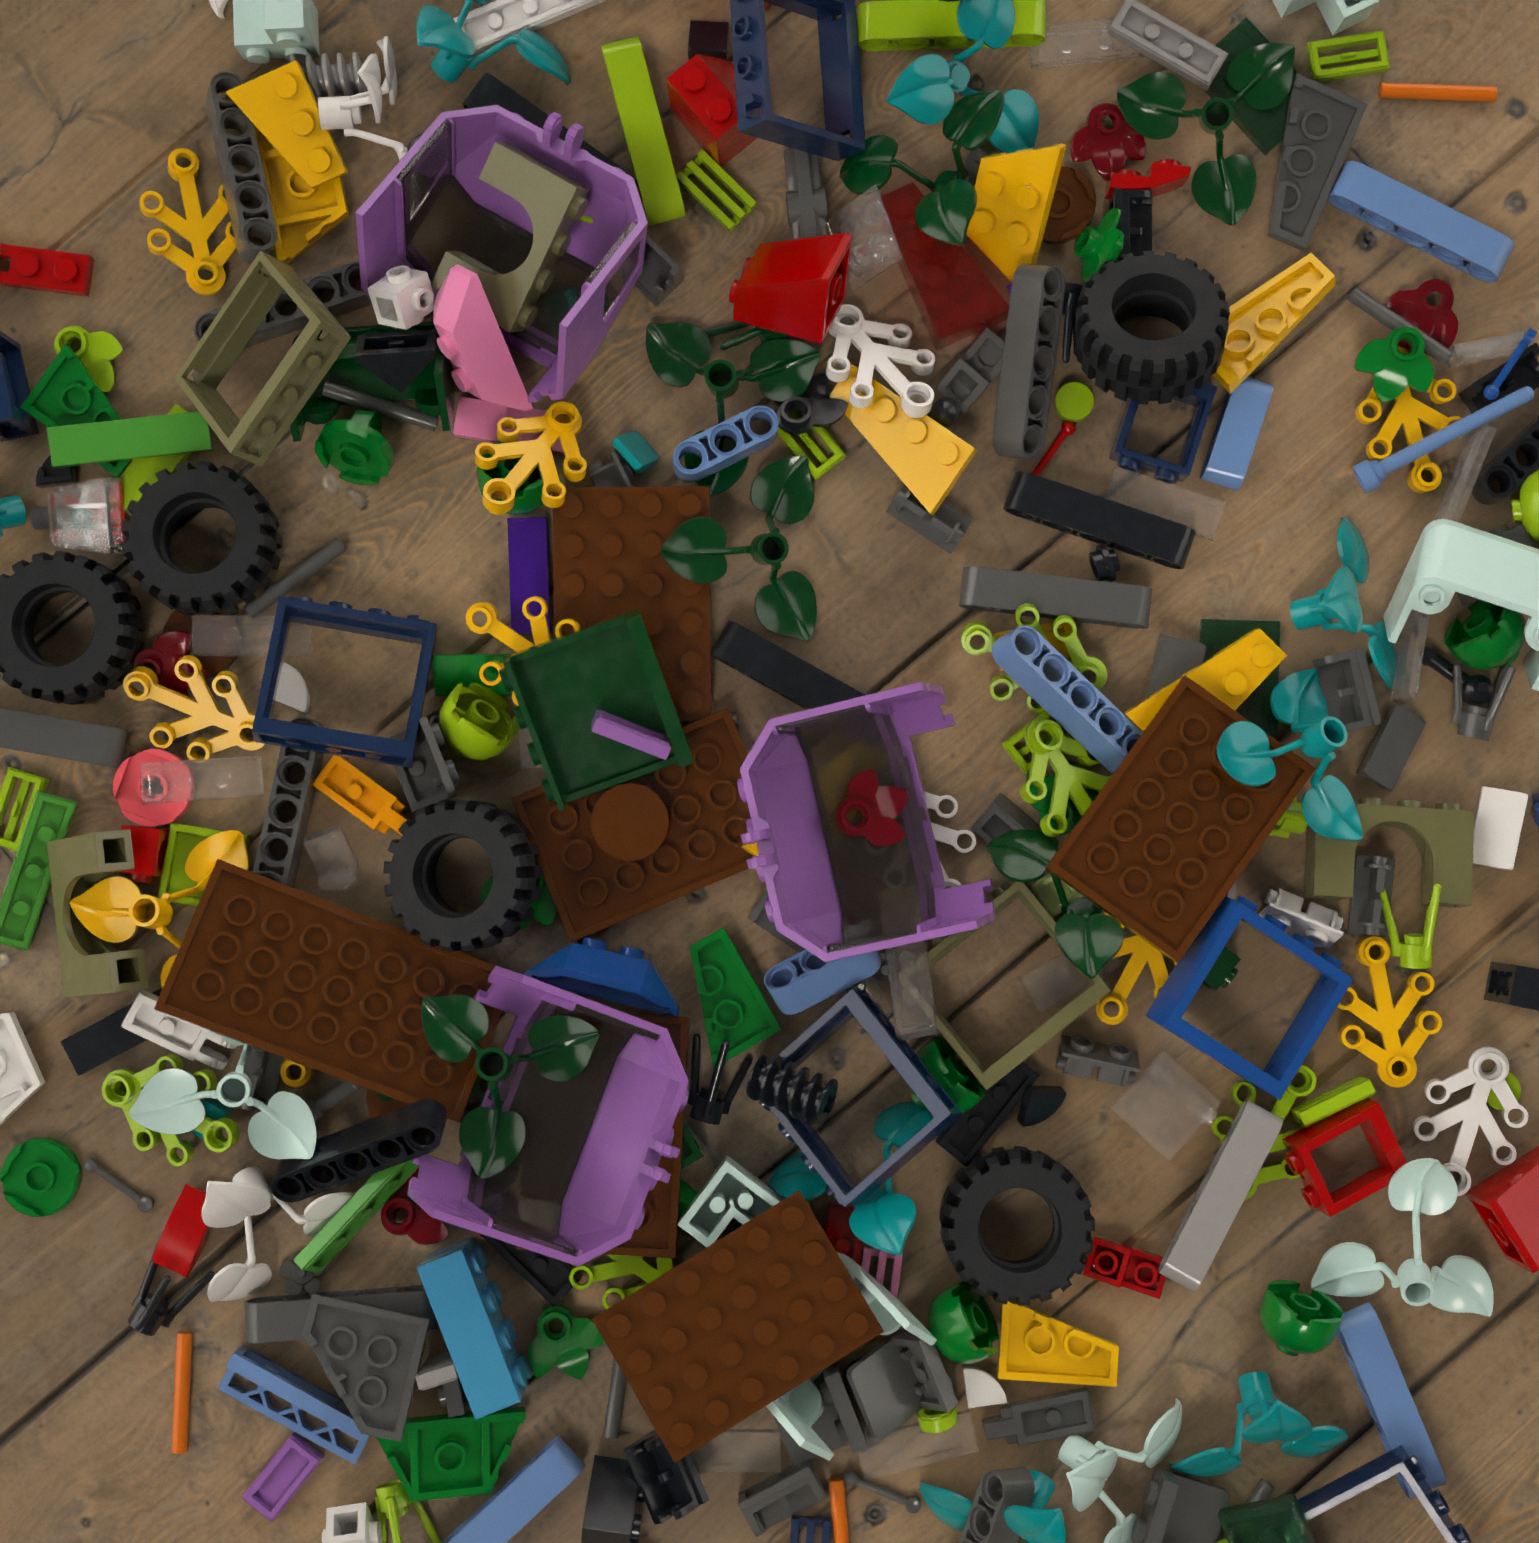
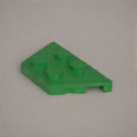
M524 1407L505 1408L476 1420L473 1412H465L464 1415L449 1417L448 1414L411 1417L407 1420L403 1441L398 1442L380 1437L375 1438H377L385 1452L390 1465L400 1479L411 1502L489 1494L492 1492L499 1477L498 1471L501 1464L506 1461L512 1449L511 1442L520 1423H524L526 1411Z

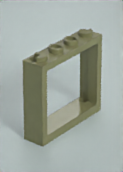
M260 251L174 379L230 454L262 467L347 345L351 336L290 265ZM285 290L306 315L309 322L240 421L216 388L282 291ZM192 369H194V372L191 374L194 378L193 381L187 378Z
M1008 879L991 892L995 898L992 901L995 908V916L1019 898L1058 946L1055 939L1056 922L1024 883L1015 882L1013 884ZM978 929L933 938L930 944L934 948L922 958L917 952L908 958L907 961L899 966L903 973L897 979L986 1090L1111 991L1098 974L1093 979H1090L1075 967L1090 987L999 1060L985 1069L915 981Z

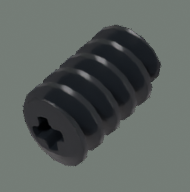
M765 1055L760 1056L755 1062L747 1081L746 1092L748 1097L754 1101L761 1100L765 1106H775L781 1113L789 1112L795 1119L803 1118L809 1125L822 1124L834 1106L838 1081L831 1079L823 1087L824 1075L821 1073L815 1074L812 1080L809 1081V1068L803 1067L795 1075V1062L789 1061L781 1069V1056H774L769 1064Z

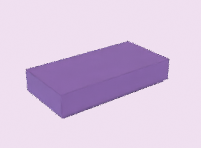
M596 710L591 722L592 732L664 760L667 759L671 750V744L667 735L603 710Z
M293 1432L241 1498L270 1522H273L324 1456Z

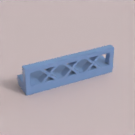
M242 1345L233 1353L226 1366L228 1370L219 1384L218 1390L348 1462L356 1464L371 1436L360 1433L351 1413L341 1398L245 1345ZM237 1373L256 1383L258 1387L244 1391L233 1385L231 1381ZM267 1391L292 1403V1406L281 1410L271 1406ZM260 1393L261 1399L253 1395ZM303 1409L321 1419L327 1425L315 1429L309 1427L304 1422L301 1410ZM294 1412L296 1419L288 1414ZM335 1429H339L359 1440L354 1451L339 1443ZM329 1431L330 1438L322 1433Z

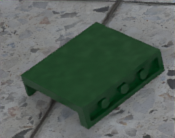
M639 609L504 657L503 664L505 668L499 670L502 683L507 693L511 691L515 693L519 704L513 707L517 722L521 730L528 727L533 742L527 744L530 756L535 766L542 764L547 777L541 780L543 790L548 802L556 801L559 811L565 809V803L678 763L679 768L694 763ZM596 710H603L667 735L671 744V750L667 759L664 760L592 732L591 722Z

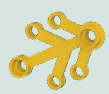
M178 148L170 153L167 168L171 178L179 182L186 220L164 205L162 196L155 191L144 192L140 197L139 205L141 212L146 217L156 218L190 242L194 257L173 245L169 233L160 228L153 229L148 233L147 247L153 254L164 256L186 272L187 284L194 292L209 296L216 294L223 288L226 278L223 266L237 247L235 238L230 234V230H232L230 221L226 226V238L210 256L207 240L229 213L227 201L223 197L224 187L223 184L219 187L218 199L204 218H202L195 178L199 174V159L193 151L186 148ZM179 158H187L191 164L186 168H182L177 165L176 161ZM149 199H153L159 203V206L151 210L146 208L144 203ZM155 237H162L167 243L163 247H156L151 241ZM203 269H207L212 272L213 277L210 280H203L199 277L198 273Z
M1398 346V350L1401 353H1409L1406 349ZM1433 378L1427 393L1430 394V398L1434 403L1442 405L1455 397L1456 386L1449 379L1436 380ZM1408 385L1404 392L1395 398V404L1377 436L1368 442L1366 455L1369 459H1376L1378 462L1387 458L1392 452L1391 442L1401 424L1407 444L1410 446L1424 438L1419 421L1439 431L1447 427L1449 423H1454L1462 418L1459 416L1448 418L1412 397ZM1438 386H1445L1447 388V398L1438 395ZM1373 387L1366 400L1361 402L1355 410L1356 419L1365 425L1375 422L1382 413L1381 401L1376 396ZM1363 406L1373 408V418L1364 416ZM1378 442L1384 446L1385 452L1383 455H1377L1374 452V443ZM1428 454L1413 461L1414 466L1407 474V483L1410 489L1418 494H1426L1436 489L1442 480V472L1439 466L1430 462ZM1426 469L1432 473L1433 478L1431 482H1425L1422 479V470Z
M560 401L552 404L546 410L544 416L521 419L512 417L501 418L497 423L496 436L502 444L483 442L476 447L475 463L479 468L485 470L495 468L498 460L521 458L504 479L494 478L484 485L482 501L490 513L503 515L513 508L516 491L537 465L543 482L542 502L550 508H558L563 505L566 488L559 481L551 448L558 440L565 455L562 470L563 476L571 482H579L584 479L587 462L580 455L575 437L582 428V417L576 406L569 402ZM509 428L513 432H505L503 429ZM543 432L536 440L517 442L520 434ZM482 454H490V455H492L493 457H491V458H484V457H482L481 455H482ZM576 466L579 467L580 470H572L569 467ZM556 492L559 496H550L548 493Z
M530 597L524 601L522 606L524 616L530 620L535 644L499 620V612L493 604L478 602L467 610L466 624L471 631L477 634L489 633L516 652L551 640L546 620L548 605L542 597ZM532 601H537L542 607V611L538 616L532 615L529 611V604ZM478 611L484 612L487 616V623L484 626H480L475 622L474 617ZM564 619L556 625L555 635L557 638L563 636L561 628L566 623L571 624L574 631L580 630V625L574 619ZM489 661L480 668L479 676L484 684L493 686L502 681L500 674L496 680H491L486 675V669L489 666L495 667L498 672L505 668L503 663L497 661ZM513 691L512 700L518 706L519 704Z
M192 655L181 657L176 663L174 671L180 680L188 683L195 699L159 685L157 675L148 667L138 666L133 668L123 680V689L131 699L144 701L149 698L190 715L171 723L160 722L156 724L151 730L149 738L151 743L157 748H167L176 738L212 725L222 728L226 732L210 739L198 737L192 740L187 747L186 754L193 763H205L213 753L235 745L249 751L258 750L265 745L264 743L254 742V738L247 736L243 732L244 728H253L255 713L249 711L238 688L239 680L231 671L219 672L212 681V689L218 696L226 698L233 715L219 709L201 673V662ZM182 664H190L194 668V673L185 672ZM219 680H228L231 683V689L223 688ZM132 682H140L144 687V691L141 692L135 689ZM157 731L166 732L169 740L159 738ZM194 746L204 748L206 755L197 754Z
M1138 935L1123 939L1121 949L1113 957L1116 958L1133 953L1112 993L1105 995L1097 1002V1016L1106 1024L1116 1025L1126 1018L1128 1014L1126 999L1147 960L1156 986L1154 990L1155 999L1159 989L1164 986L1169 977L1162 953ZM1109 1001H1114L1119 1005L1120 1010L1115 1017L1106 1015L1104 1011V1006Z
M1366 936L1356 944L1355 956L1362 965L1367 966L1369 969L1376 1010L1357 997L1355 990L1351 987L1347 989L1350 1001L1346 1005L1339 1003L1336 1008L1348 1010L1380 1032L1384 1049L1366 1039L1364 1031L1359 1026L1352 1024L1344 1025L1339 1030L1338 1039L1343 1046L1356 1049L1377 1064V1074L1383 1083L1391 1087L1400 1088L1413 1081L1417 1072L1414 1056L1429 1034L1437 1033L1442 1027V1019L1438 1013L1423 1010L1415 1017V1028L1401 1045L1398 1030L1421 996L1428 995L1433 991L1435 982L1433 977L1426 972L1418 971L1412 973L1407 980V988L1393 1007L1385 963L1390 957V947L1380 937ZM1373 945L1379 946L1381 950L1380 956L1375 960L1369 955V949ZM1423 976L1426 979L1427 985L1423 990L1419 991L1415 987V981L1418 977ZM1427 1015H1431L1434 1019V1025L1430 1029H1425L1423 1026V1019ZM1354 1029L1357 1032L1358 1038L1354 1043L1349 1044L1346 1041V1033ZM1396 1061H1401L1404 1067L1399 1075H1394L1392 1072V1065Z

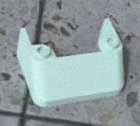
M1437 519L1430 522L1424 528L1383 616L1388 641L1396 644L1411 610L1424 614L1439 613L1447 608L1455 592L1530 616L1524 627V636L1531 648L1523 665L1531 689L1539 691V549L1448 519Z
M837 1253L883 1328L884 1332L880 1335L892 1334L902 1326L905 1330L931 1346L937 1341L898 1298L854 1260L845 1254ZM819 1372L766 1405V1407L800 1447L830 1461L834 1453L811 1428L821 1416L825 1406L823 1394L813 1382L821 1374Z

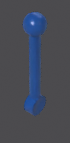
M1532 328L1526 331L1521 342L1493 384L1485 387L1483 393L1486 399L1494 400L1499 396V387L1525 348L1533 340L1537 331Z

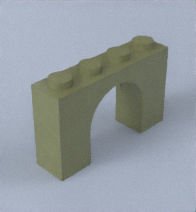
M495 142L479 179L511 196L525 208L533 226V243L530 253L517 269L503 274L461 251H446L431 286L434 290L439 291L450 269L457 264L476 273L499 327L508 332L524 331L525 328H529L536 318L538 308L535 305L540 294L548 290L554 279L552 269L557 258L562 257L570 245L571 236L569 232L574 222L580 220L588 206L586 196L590 188L509 143Z
M1359 798V803H1355L1360 818L1363 835L1374 826H1390L1407 834L1416 844L1422 861V906H1430L1433 886L1437 883L1441 885L1439 907L1461 908L1472 905L1474 811L1461 810V804L1437 803L1436 808H1422V802L1416 800H1400L1397 806L1383 805V799ZM1307 825L1304 898L1347 900L1353 898L1354 860L1359 841L1326 838L1316 833Z
M131 830L93 832L47 842L64 998L149 988L144 948L126 951L115 949L109 942L96 937L87 930L76 917L69 903L73 898L85 893L95 884L106 879L111 873L135 869Z

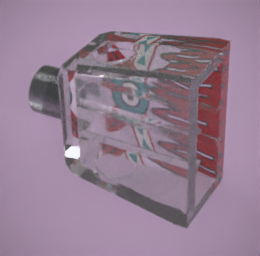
M122 477L98 478L50 489L46 494L47 506H36L31 510L30 520L35 530H50V542L53 546L98 553L123 552L121 544L127 542V537L121 533L122 522L125 521Z

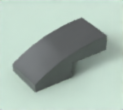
M986 327L964 356L959 358L936 386V389L945 397L954 399L959 404L960 410L966 413L1001 373L1005 340L990 327Z

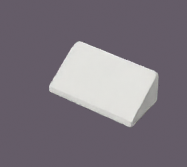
M1481 786L1474 819L1473 864L1499 870H1513L1528 794Z

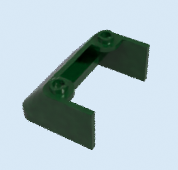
M433 321L421 322L407 330L400 328L395 330L394 327L386 325L345 327L344 329L351 336V339L290 425L293 442L301 441L306 422L316 425L328 423L339 412L340 405H350L322 395L323 387L327 380L389 401L415 400L416 408L419 411L425 412L429 416H441L443 431L451 430L455 403L454 384L451 375L453 369L450 359L444 356L438 344L436 357L403 393L357 363L355 357L358 334L436 329ZM297 335V336L294 338L293 344H294V342L296 341V339L298 338L299 335Z

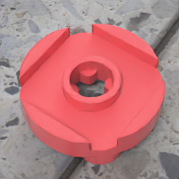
M160 749L143 750V752H139L133 757L130 756L124 760L117 769L113 780L114 797L117 798L118 805L122 809L121 812L133 823L147 827L171 825V823H176L191 806L195 793L194 773L179 756L169 751ZM156 777L161 780L160 785L163 787L162 794H157L154 799L149 798L150 791L145 789L146 782H154Z

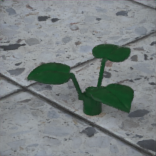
M1265 43L1242 51L1232 60L1226 73L1228 85L1238 93L1228 100L1213 98L1202 109L1181 110L1186 102V90L1177 77L1167 72L1146 74L1117 91V101L1123 117L1143 137L1152 140L1170 138L1178 128V117L1199 118L1201 128L1206 133L1215 135L1217 161H1207L1198 167L1192 178L1191 190L1194 200L1201 209L1228 225L1237 224L1246 214L1252 203L1257 182L1255 168L1245 155L1233 154L1226 159L1223 156V132L1228 128L1233 119L1232 106L1243 97L1251 109L1259 111L1273 109L1282 103L1290 91L1293 80L1295 54L1293 45Z
M998 90L974 93L965 96L953 105L951 111L944 119L943 134L948 140L954 141L952 152L957 171L946 170L940 173L935 183L901 160L894 159L898 151V144L893 138L885 135H877L865 139L866 150L847 157L842 164L839 177L851 192L858 195H869L877 192L888 182L892 174V167L899 168L933 192L924 196L917 205L915 220L918 227L935 240L963 246L969 223L976 208L977 192L974 186L965 180L969 172L964 167L960 150L962 146L966 150H976L991 137L1003 110L1004 94Z
M684 322L649 323L646 329L647 354L656 375L664 383L679 388L688 386L693 381L696 373L704 376L710 392L716 397L718 424L725 421L724 399L736 393L739 387V380L759 381L760 391L767 399L783 403L790 397H800L806 391L821 358L820 352L816 348L804 342L790 339L769 340L760 344L751 353L750 364L756 374L744 373L743 370L736 371L729 361L718 359L709 365H705L710 360L712 354L710 339L705 331L694 324ZM705 430L699 431V432H697V433L694 434V435H697V434H699V433H701V432H703V431H705ZM724 436L716 440L715 446L722 452H729L736 447V442L732 438ZM691 453L684 455L687 469H695L700 466L702 461L699 456ZM749 456L697 481L696 484L698 486H709L710 496L723 493L741 478L746 470Z
M793 456L777 460L766 466L757 474L751 485L750 500L752 505L759 511L768 512L766 522L769 533L757 535L752 540L750 546L724 548L727 537L723 527L711 518L695 517L686 520L675 529L661 546V555L671 570L682 578L695 583H711L723 577L727 571L725 555L751 554L753 560L758 564L771 565L769 579L772 584L763 586L755 597L754 610L756 617L765 629L774 634L808 641L813 635L817 617L816 597L809 580L797 571H787L777 579L781 562L788 555L789 545L786 538L779 534L780 529L776 528L773 518L775 517L782 524L797 523L809 514L814 502V487L809 472L808 458L806 456Z
M1020 829L999 835L989 842L986 850L991 855L993 863L1000 873L1013 881L1025 883L1036 881L1045 874L1047 870L1045 867L1057 852L1058 846L1050 837L1042 832ZM1049 872L1061 903V912L1065 914L1059 918L1055 926L1056 942L1069 961L1082 973L1093 979L1103 966L1121 949L1124 938L1123 930L1113 918L1100 914L1102 909L1087 898H1077L1072 903H1068L1061 880Z
M465 995L423 998L421 1008L422 1025L432 1050L440 1058L448 1062L459 1063L468 1058L472 1048L475 1049L477 1054L475 1061L476 1071L480 1077L489 1081L488 1088L492 1093L495 1111L488 1107L475 1108L464 1117L459 1129L460 1146L478 1178L486 1179L504 1171L519 1156L526 1141L527 1133L523 1117L513 1111L502 1112L503 1104L498 1083L510 1077L513 1071V1064L536 1059L539 1073L548 1080L566 1082L576 1078L587 1067L599 1040V1031L594 1026L582 1019L565 1015L543 1018L530 1028L527 1035L528 1043L534 1052L509 1055L505 1051L494 1047L483 1049L478 1043L487 1035L490 1022L487 1010L480 1002L475 1001L474 998Z

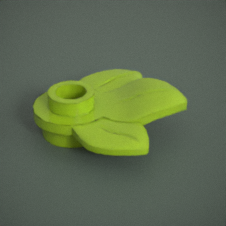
M80 326L63 328L57 334L54 341L56 354H59L65 344L71 345L73 341L80 340L81 348L75 354L104 393L111 392L115 385L116 376L110 361L123 353L124 349L120 342L113 335L105 331L89 333Z

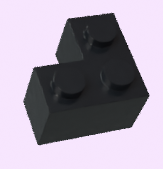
M594 1456L582 1526L581 1543H639L642 1515L635 1514L637 1502L644 1503L645 1500L627 1459Z

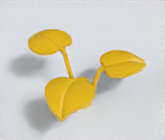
M229 830L216 833L198 843L189 853L185 863L187 877L198 882L194 887L171 894L164 893L159 898L147 894L142 895L139 887L132 880L115 876L98 882L85 893L73 898L69 902L70 906L82 925L104 941L121 943L130 940L135 936L138 926L156 930L158 935L164 936L180 949L182 941L168 931L166 927L173 917L171 901L200 893L206 887L217 859L249 871L250 864L245 837L240 831ZM177 955L170 957L162 968L160 975L162 989Z

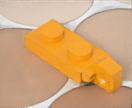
M333 755L312 785L373 830H379L386 835L389 829L392 828L403 836L398 829L406 820H409L401 814L406 805L400 802L397 796L342 756Z

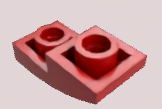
M1161 159L1158 162L1151 163L1146 176H1140V172L1131 169L1119 170L1117 173L1112 172L1106 183L1104 199L1110 198L1114 188H1122V190H1151L1152 197L1171 192L1184 185L1190 175L1191 167L1182 166L1179 161L1174 159Z
M188 1184L184 1186L163 1229L151 1260L153 1263L186 1278L189 1277L207 1243L205 1237L210 1227L204 1224L201 1216L206 1197L205 1192Z
M1093 1237L1092 1253L1088 1254L1086 1267L1082 1275L1119 1288L1122 1286L1157 1299L1161 1298L1166 1277L1158 1273L1163 1259L1162 1256L1114 1241Z

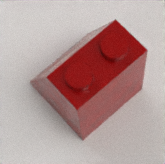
M696 54L666 78L671 112L699 146L720 167L724 166L757 139L756 137L739 133L734 65L730 60ZM760 107V117H761V116H762V108Z
M841 233L760 244L753 258L748 257L746 259L740 280L735 279L732 283L729 302L734 304L733 320L822 344L845 300L853 235Z
M1539 1146L1465 1193L1505 1258L1531 1273L1539 1270Z

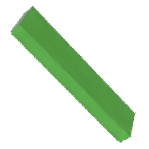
M199 411L46 427L53 468L213 451L210 426Z
M40 790L36 791L0 900V944L28 951L51 883L47 842L66 837L77 804L76 801Z
M412 1159L374 1173L293 1261L301 1270L321 1273L419 1168V1165L413 1164Z

